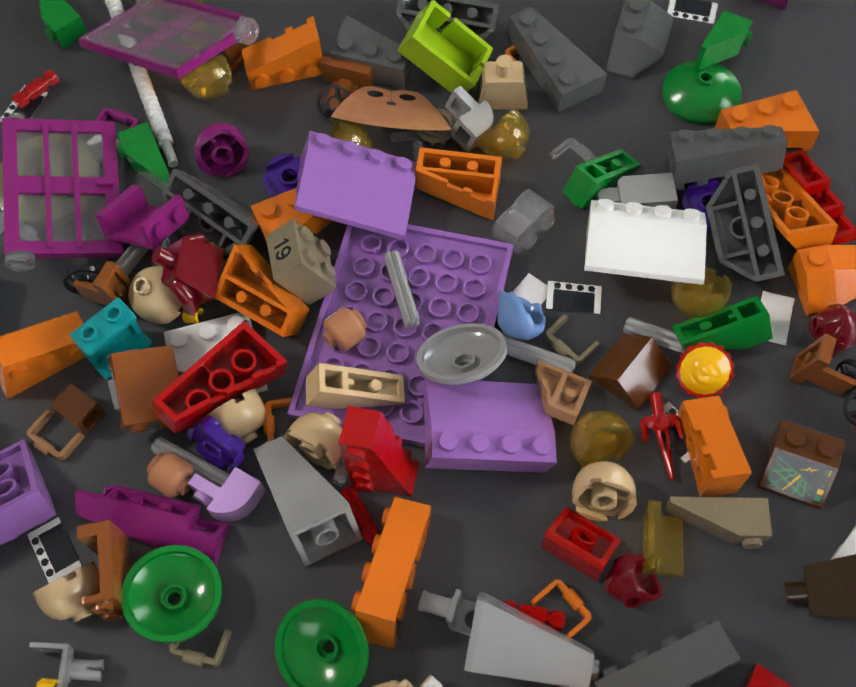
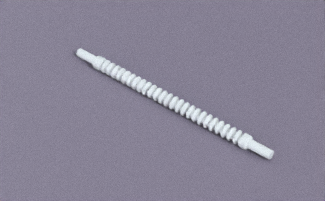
M105 0L111 19L124 12L121 0ZM130 25L124 28V30L132 32ZM119 37L123 49L132 51L138 47L135 41ZM128 63L152 131L154 132L157 145L163 150L168 166L171 168L176 167L179 162L172 146L174 141L146 68Z

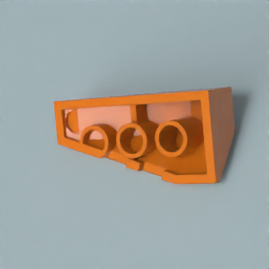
M784 168L783 170L762 173L772 222L796 250L831 245L839 225Z
M821 245L796 251L788 266V270L806 317L817 314L827 306L833 304H842L844 306V304L856 299V245Z

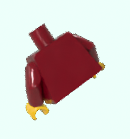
M201 233L184 236L179 241L169 245L168 249L157 246L151 258L153 263L164 267L161 278L162 284L170 288L172 294L181 303L184 309L182 318L184 323L187 324L199 323L197 315H202L204 309L198 305L215 299L225 250L215 246L213 242L210 243Z

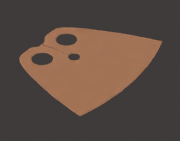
M364 86L349 95L331 115V117L380 127L452 131L444 117L428 99L417 92L408 90L392 91L382 87ZM379 91L383 93V96L372 97L367 92ZM402 94H408L414 96L416 99L413 101H406L401 99L399 96ZM387 102H394L396 105H388Z

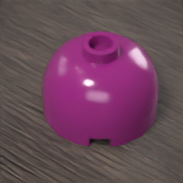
M213 123L206 126L198 134L194 145L195 159L199 168L207 175L215 177L214 174H224L223 178H229L239 174L246 167L249 156L248 143L242 132L235 126L226 123Z

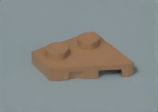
M538 359L534 372L545 414L574 426L592 381Z

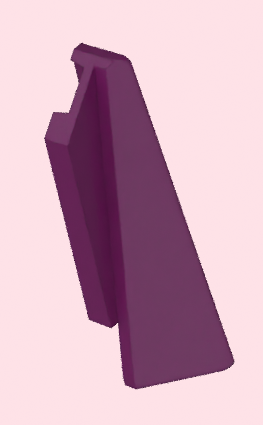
M119 485L105 486L103 494H94L83 490L75 492V513L77 516L94 523L110 520L126 536L156 548L170 545L192 547L204 553L216 566L229 530V524L199 519L201 515L200 505Z

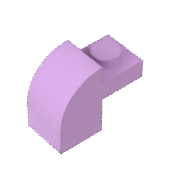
M236 467L221 488L196 473L188 483L195 492L193 497L208 506L207 511L210 515L222 522H234L245 518L256 508L266 493L261 481Z

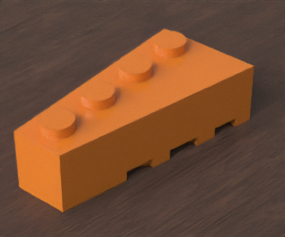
M394 497L391 508L386 507L383 512L381 526H384L382 534H376L371 550V553H374L372 563L366 562L361 581L365 582L362 592L356 591L351 605V611L355 612V617L363 627L368 643L393 650L397 641L396 621L402 622L407 601L405 590H411L417 566L414 564V561L420 560L430 525V505Z

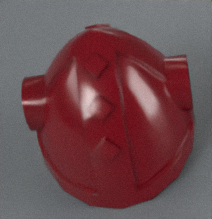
M842 304L827 306L812 316L808 323L809 331L815 340L824 334L837 338L832 357H836L838 353L846 351L856 342V314L847 307L842 306Z
M626 552L624 556L616 558L604 582L605 592L615 600L624 602V606L631 609L637 608L642 603L659 600L663 595L659 580L644 563L646 560L643 553L635 556L631 552Z

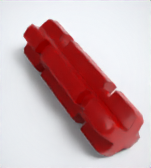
M47 70L42 74V78L38 77L22 88V93L20 91L12 96V100L19 108L26 107L30 104L29 100L34 101L48 91V86L53 87L59 83L60 80L57 74L52 70Z
M348 486L339 493L348 501L365 542L372 544L376 534L381 535V532L377 525L373 524V519L362 500L359 499L355 488Z
M503 601L555 630L560 631L564 627L565 613L563 611L552 609V612H549L547 608L523 603H521V606H518L516 602Z

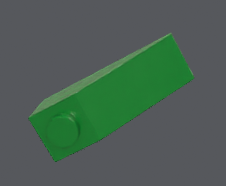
M39 0L41 18L46 26L44 33L52 43L56 41L62 49H65L76 42L78 38L87 34L81 17L65 0Z
M723 11L702 44L694 69L699 71L738 55L742 46L748 47L753 32L750 31L753 20Z
M148 122L117 133L121 144L116 146L122 160L128 159L135 171L163 190L170 174Z
M623 149L616 150L576 166L562 193L574 205L581 209L591 205V200H597L598 192L601 189L616 187L618 180L622 176L632 175L639 169L641 164Z
M758 296L672 326L683 349L695 346L699 342L705 344L713 342L715 345L723 346L724 349H746L773 339L770 315Z

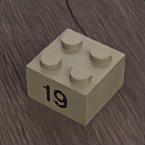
M292 219L266 235L274 281L309 305L337 289L334 278L336 272L330 260V247L324 240H319L314 236L308 227L301 226Z

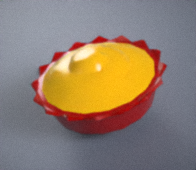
M699 342L695 346L688 347L686 352L680 355V360L676 364L677 373L675 377L679 380L680 388L685 389L688 395H695L698 399L722 394L725 388L730 387L731 379L735 376L733 371L735 363L731 360V354L726 352L723 346L715 345L713 342L706 344Z

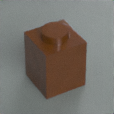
M70 384L65 390L61 391L50 405L60 418L85 436L106 415L105 411L95 400L73 384Z

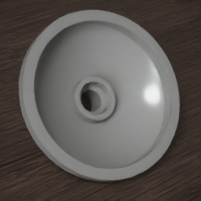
M479 323L459 324L445 328L430 336L417 352V365L421 374L433 382L450 386L470 384L487 377L501 365L507 354V343L504 335L492 326Z

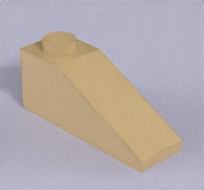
M318 363L306 377V406L344 409L348 406L361 408L403 405L405 403L404 378L400 374Z

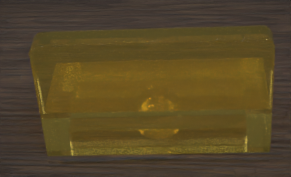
M648 500L643 520V555L646 560L643 562V573L680 578L684 573L683 519L662 515V501Z

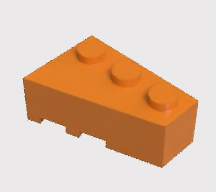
M314 16L307 18V23L293 29L291 26L284 29L285 34L274 39L267 37L242 49L251 90L322 75L320 62L323 56Z
M420 147L415 170L417 189L494 221L501 179L502 157Z
M297 188L251 205L253 215L259 225L258 229L266 246V235L292 219L301 226L308 227L312 234L314 233L315 235L333 222V220L294 210Z
M234 244L219 279L215 299L282 337L298 335L310 310L309 307L300 298L273 280L271 266L252 245Z
M77 311L0 336V386L7 400L85 358V355L69 336L84 324Z

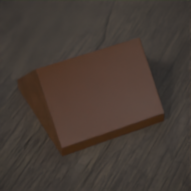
M622 334L589 375V379L636 411H639L649 398V395L654 392L671 370L672 365L652 337Z

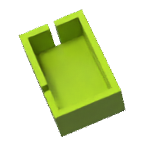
M431 0L417 14L397 51L452 93L459 86L468 92L476 85L483 71L482 67L488 61L494 48L457 18H454L438 32L437 29L450 18L451 14L436 1Z

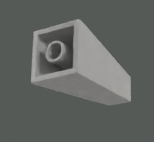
M282 436L253 449L287 531L305 567L363 540L348 501Z
M479 593L476 600L464 671L566 687H589L590 680H597L599 660L594 659L593 649L487 593Z

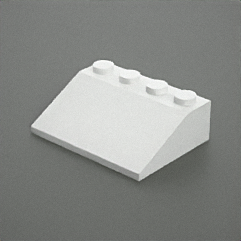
M609 199L591 200L586 232L584 271L704 285L707 232L705 213L696 209L676 210L664 205L650 207L643 206L637 202L623 204L615 203Z

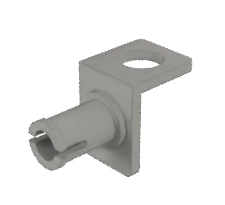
M456 589L452 598L424 590L420 598L418 610L444 617L448 623L449 630L470 636L471 628L466 625L465 617L470 611L475 610L476 602L463 599L462 591Z
M30 642L29 648L35 653L62 654L58 676L60 683H57V687H68V683L71 680L102 681L103 673L92 670H104L103 659H74V649L70 644Z

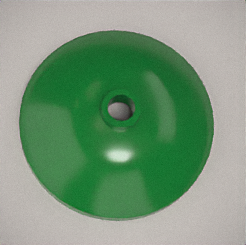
M696 60L683 62L675 66L664 79L662 98L669 111L679 119L696 125H713L717 123L722 109L740 104L742 96L740 83L735 75L724 66L716 63L698 71L694 69Z
M182 545L160 547L144 555L129 570L122 586L121 606L123 614L131 628L147 640L163 644L188 640L202 632L215 617L222 599L221 578L214 563L199 550ZM179 596L181 600L178 604L172 605L169 603L172 597Z
M312 599L292 608L281 621L275 639V656L280 673L290 687H358L368 667L369 647L363 627L350 610L332 600ZM329 640L333 642L334 650L329 647Z

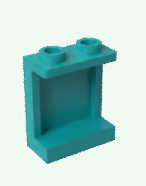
M119 297L69 335L91 365L107 382L112 379L107 355L133 348L140 350L155 347L153 342L138 326L136 315Z

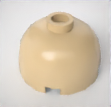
M162 266L148 267L138 272L132 279L128 289V299L133 311L142 319L157 325L167 324L176 319L181 313L178 311L181 308V303L172 294L170 288L162 284L161 278L164 268Z
M256 389L243 393V399H231L207 414L214 417L220 423L221 428L228 434L237 435L245 444L258 437L256 431L263 425L266 418L265 406Z
M312 412L300 416L284 435V439L295 450L299 446L305 452L303 457L319 467L331 470L333 467L335 470L343 459L339 447L342 427L339 426L341 421L329 412H325L324 415Z
M599 461L586 465L579 471L573 482L572 503L576 505V511L579 515L590 520L608 521L606 516L618 515V519L625 518L633 512L637 505L634 480L627 470L617 463Z
M93 561L33 592L38 606L44 614L51 619L59 621L72 617L75 623L91 615L92 612L81 605V597L99 594V571Z

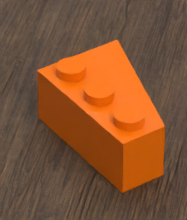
M797 90L722 109L715 126L717 129H735L737 127L759 128L767 125L782 126L787 139L786 148H801L803 151H811L820 132Z
M720 396L683 401L677 413L682 421L685 434L684 439L699 496L713 497L737 493L752 471L729 420L727 407L723 406Z

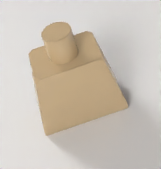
M500 55L496 61L484 63L478 85V104L486 100L492 110L528 109L527 84L523 63L513 61L509 55Z

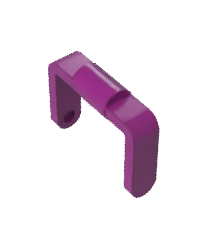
M110 108L102 109L95 120L106 121L108 117H111L119 122L130 124V128L140 125L138 119L131 114Z

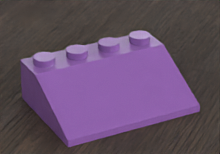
M309 131L300 157L294 210L404 240L415 185V162L405 157L383 153L378 149L363 147L351 141L336 139L324 133Z
M427 378L424 379L425 468L546 473L557 463L555 431L551 416L544 412L538 384L476 381L465 385L450 386L433 382Z
M25 439L0 451V545L16 539L22 533L56 516L50 492Z

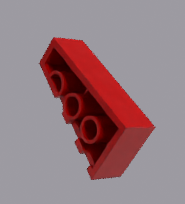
M243 321L152 400L153 413L176 434L194 424L197 420L205 418L208 413L229 400L242 398L243 393L252 389H258L284 375L287 360Z
M348 406L339 439V447L351 485L363 493H373L375 490L412 497L419 461L416 458H411L412 452L409 448L401 447L403 440L400 436L393 434L394 428L381 411Z

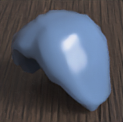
M503 290L499 291L498 325L504 335L523 341L533 339L543 333L546 318L539 303L531 304L528 300L516 296L513 291L510 293H506Z

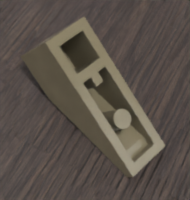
M670 496L665 505L666 513L726 542L742 544V547L745 549L761 548L772 537L768 498Z

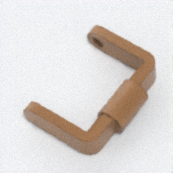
M46 410L27 430L26 434L34 442V447L47 457L52 455L57 460L64 461L83 441L85 436L81 432L77 433L58 452L54 445L43 437L36 435L53 416L52 411Z

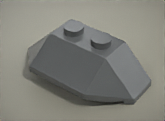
M398 0L396 14L407 30L411 27L417 14L431 0ZM434 0L451 14L450 18L437 29L438 32L454 18H457L483 40L495 32L500 4L479 0Z
M625 0L606 67L607 75L630 80L637 76V73L648 69L662 60L674 17L654 1Z
M759 163L729 170L706 206L718 262L753 282L785 276Z
M173 169L162 191L164 200L168 202L176 194H180L190 217L176 230L182 236L203 234L210 243L213 242L215 246L225 249L223 258L230 256L234 244L250 243L259 226L251 211L213 185L179 169Z

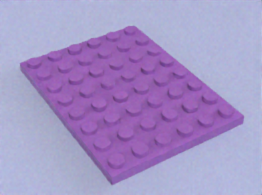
M410 224L407 225L406 236L402 240L347 225L334 265L336 272L334 278L337 289L324 297L287 412L288 417L296 420L306 413L316 412L324 415L325 412H329L340 419L341 423L339 426L343 427L347 408L330 409L306 406V377L318 363L400 374L404 378L405 403L403 405L361 408L381 411L394 428L393 434L400 436L403 440L402 443L425 448L424 379L426 377L419 371L416 360L417 352L430 336L451 326L479 323L495 328L498 317L499 291H504L514 244ZM397 250L400 254L420 319V325L410 329L404 326L385 262V253ZM343 307L350 310L355 308L367 324L365 338L348 351H341L337 347L331 349L322 337V334L325 332L324 320Z

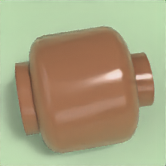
M343 307L324 320L325 332L322 334V337L331 349L337 347L341 351H348L365 338L367 324L355 308L350 310Z
M175 452L159 453L151 460L146 471L148 473V483L168 498L176 497L179 494L185 495L189 492L191 487L188 483L194 474V467Z

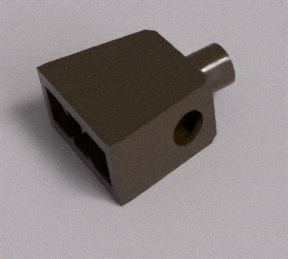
M856 554L806 565L803 568L805 581L785 582L787 603L808 602L810 617L856 622Z

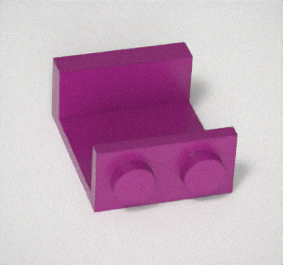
M131 185L95 214L105 238L152 250L190 218L180 194H176L162 207L148 205L142 188L138 185Z

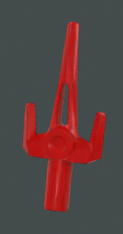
M654 392L649 395L653 416H646L640 421L642 439L644 442H648V428L655 430L670 480H674L670 427L676 426L681 439L685 438L681 418L676 414H665L662 395L660 392ZM662 433L666 436L667 450L664 448Z

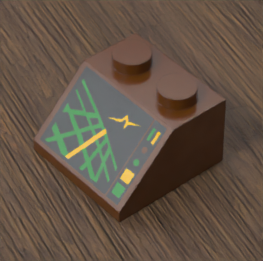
M782 420L772 434L758 488L821 509L839 470L845 440Z

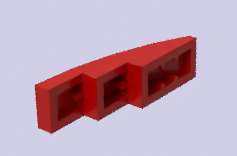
M802 149L785 154L783 168L839 225L831 245H840L856 240V227L843 214L844 203L830 190L831 179Z

